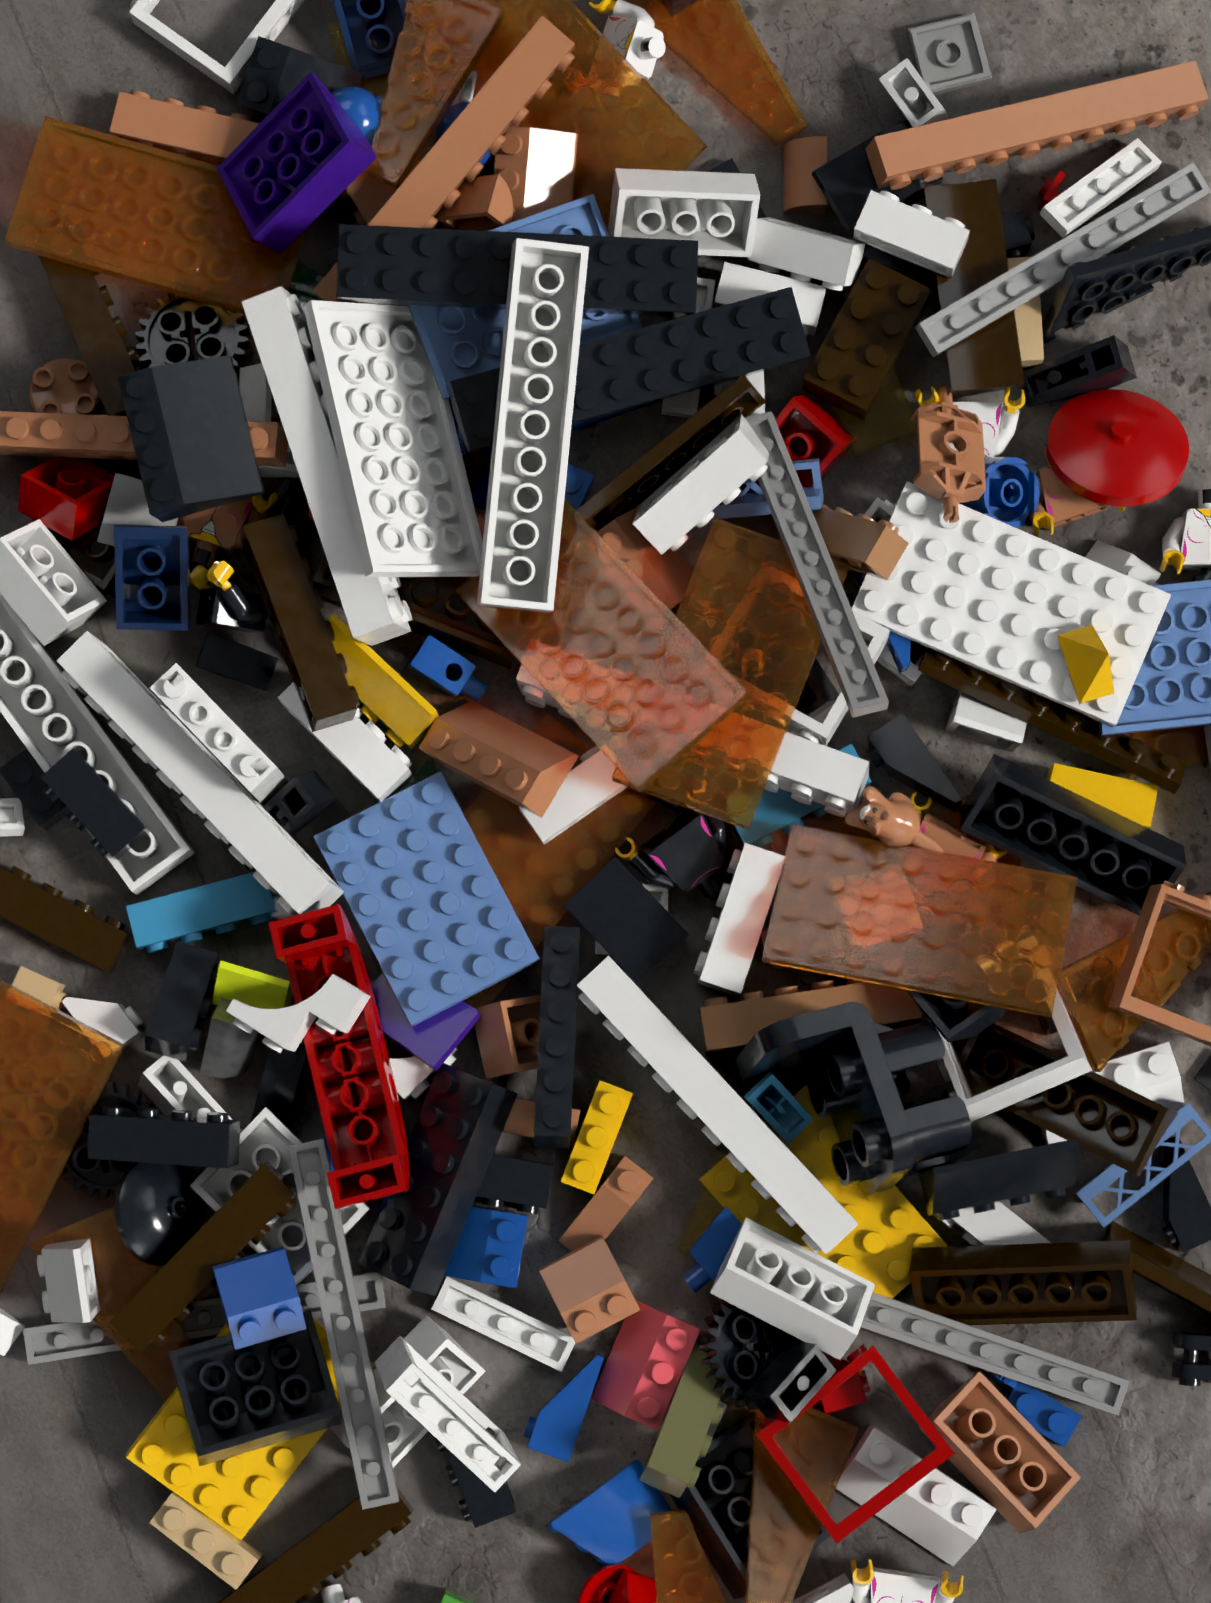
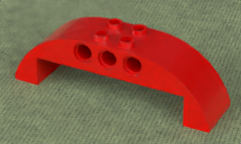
M337 904L269 922L276 958L286 963L295 1004L314 995L324 986L332 974L341 977L371 996L348 1034L338 1029L334 1035L316 1024L319 1018L316 1017L303 1038L334 1171L327 1172L335 1209L408 1191L410 1177L409 1156L396 1084L371 983L356 938L342 907Z

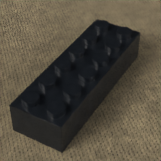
M996 754L991 758L960 810V830L1137 915L1141 913L1150 885L1163 884L1164 881L1175 884L1186 866L1184 845Z
M446 1063L440 1066L407 1143L410 1171L408 1191L385 1197L358 1264L411 1290L436 1296L518 1093Z

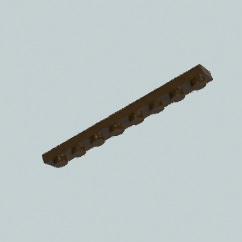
M929 647L925 648L918 671L1173 794L1179 789L1186 764L1180 762L1174 756L1164 754L1147 746L1143 741L1131 738L1125 734L1101 736L1098 721Z

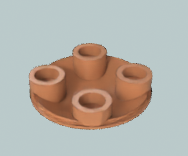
M67 358L56 359L37 368L33 373L29 396L36 413L92 415L96 410L100 396L83 361Z

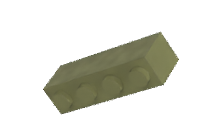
M696 1342L663 1417L639 1479L641 1482L678 1498L681 1497L686 1487L693 1489L701 1470L700 1467L695 1466L698 1456L705 1457L713 1436L707 1434L710 1424L717 1425L724 1409V1405L720 1404L719 1401L725 1390L715 1392L713 1389L717 1382L716 1378L706 1379L705 1376L711 1368L710 1365H701L700 1361L707 1357V1352L699 1350L698 1346L700 1344Z

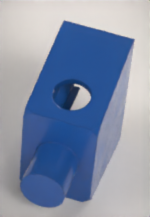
M431 635L421 640L404 667L407 671L452 698L458 696L461 692L473 701L478 702L488 684L472 675L476 667L473 663ZM447 666H450L457 672V677L454 681L446 677L445 670Z
M724 1207L688 1250L697 1261V1264L686 1272L682 1278L695 1293L710 1280L715 1281L718 1271L742 1225L727 1207Z

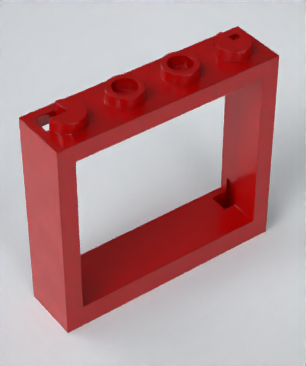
M864 1344L846 1357L850 1364L839 1372L836 1369L835 1373L794 1420L872 1362L937 1449L837 1524L773 1438L790 1423L766 1418L759 1423L763 1430L756 1434L836 1544L955 1454L877 1349L872 1346L867 1350Z

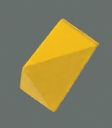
M1093 625L1057 635L1078 703L1082 704L1114 694L1109 653Z

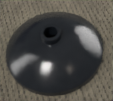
M136 1162L124 1173L117 1187L114 1201V1216L118 1233L129 1252L146 1264L165 1266L202 1227L203 1209L201 1197L190 1187L194 1179L182 1165Z

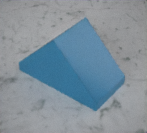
M770 1071L744 1096L748 1105L787 1144L813 1120V1117Z

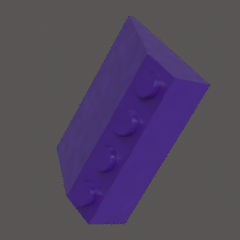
M310 71L216 169L252 238L282 253L377 156L364 133L316 74Z

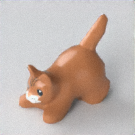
M868 786L862 791L863 800L861 805L845 817L846 824L869 831L873 838L878 839L882 844L889 847L897 848L911 844L927 853L936 856L943 855L942 848L934 840L921 832V817L918 811L914 808L911 799L900 792L893 793L887 799L876 788Z

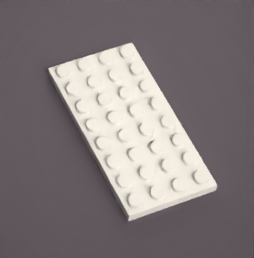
M310 300L303 308L365 577H479L483 541L449 398L442 400L409 307Z
M906 482L889 522L899 528L898 535L909 544L888 580L866 574L852 610L896 634L1115 727L1172 594L959 503V520L954 523H949V520L945 522L943 519L944 508L942 501L932 497L916 485ZM1093 625L1109 653L1114 694L1079 704L1057 635Z

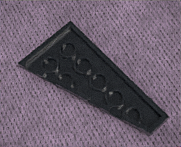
M1211 226L1204 228L1196 227L1184 234L1174 237L1165 236L1150 244L1143 246L1138 244L1119 253H1107L1098 259L1084 263L1076 262L1069 266L1042 323L1043 342L1047 343L1055 339V332L1068 325L1073 330L1084 325L1085 320L1099 310L1103 314H1107L1154 291L1152 284L1164 278H1168L1170 282L1181 278L1183 272L1197 262L1200 266L1211 263Z

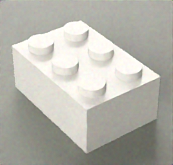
M40 519L0 538V594L43 646L84 625L107 602Z

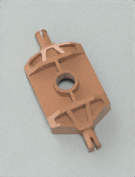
M944 386L937 390L939 396L938 404L928 403L921 406L910 418L911 423H917L919 473L913 479V484L937 500L942 501L944 521L947 522L949 520V523H954L959 520L958 503L979 500L986 491L983 426L976 414L958 409V405L953 404L952 389L950 387L947 389V386ZM948 442L953 443L954 447H955L958 451L953 450V449L948 445Z

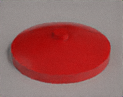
M1105 389L1079 395L1068 401L1058 410L1049 427L1046 453L1053 472L1064 485L1076 494L1104 505L1129 507L1156 501L1167 495L1178 485L1187 466L1189 441L1181 422L1161 403L1132 391Z

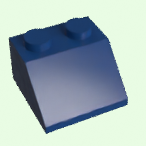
M284 1246L212 1266L227 1328L235 1350L307 1329Z

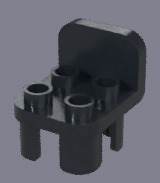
M848 1002L790 1017L761 1029L752 1037L735 1059L743 1084H757L769 1071L776 1078H781L815 1069L816 1075H812L808 1079V1091L812 1106L819 1117L831 1116L840 1141L833 1144L831 1149L834 1170L839 1181L844 1186L856 1183L857 1187L865 1195L891 1189L904 1177L915 1175L931 1168L948 1165L950 1162L946 1155L965 1149L971 1142V1122L966 1105L960 1097L954 1096L904 1110L900 1100L901 1096L906 1095L910 1091V1083L905 1070L939 1061L945 1054V1047L940 1034L929 1021L894 1030L873 1022L869 1010L863 1004Z

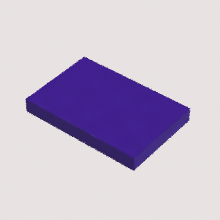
M384 972L371 986L383 1034L434 1071L440 1068L481 1017L476 1009L461 1001L412 1027Z

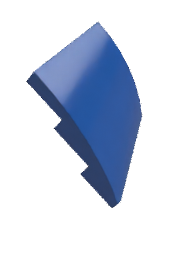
M636 1459L608 1481L597 1486L579 1502L568 1507L546 1526L553 1533H562L575 1542L574 1546L584 1553L591 1554L597 1562L607 1566L620 1563L665 1531L678 1519L657 1488L639 1481L644 1468L639 1460Z

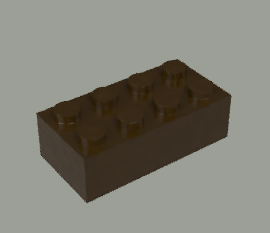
M869 258L803 379L802 390L865 421L929 303L932 289Z

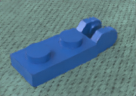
M989 1372L993 1379L1012 1387L1006 1399L1037 1432L1063 1447L1066 1446L1082 1415L1028 1384Z

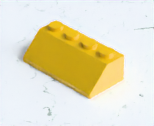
M332 613L327 619L330 621L335 635V641L332 643L336 653H341L345 659L347 666L345 677L348 685L355 687L359 701L363 704L360 711L374 724L380 720L389 729L385 735L397 747L401 748L405 744L412 750L428 733L436 718L439 717L437 710L366 643L354 639L350 628L335 613Z

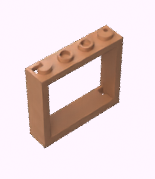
M1164 881L1163 884L1150 885L1108 1007L1211 1047L1210 1026L1131 996L1163 902L1211 921L1210 896L1197 893L1196 897L1184 893V886Z

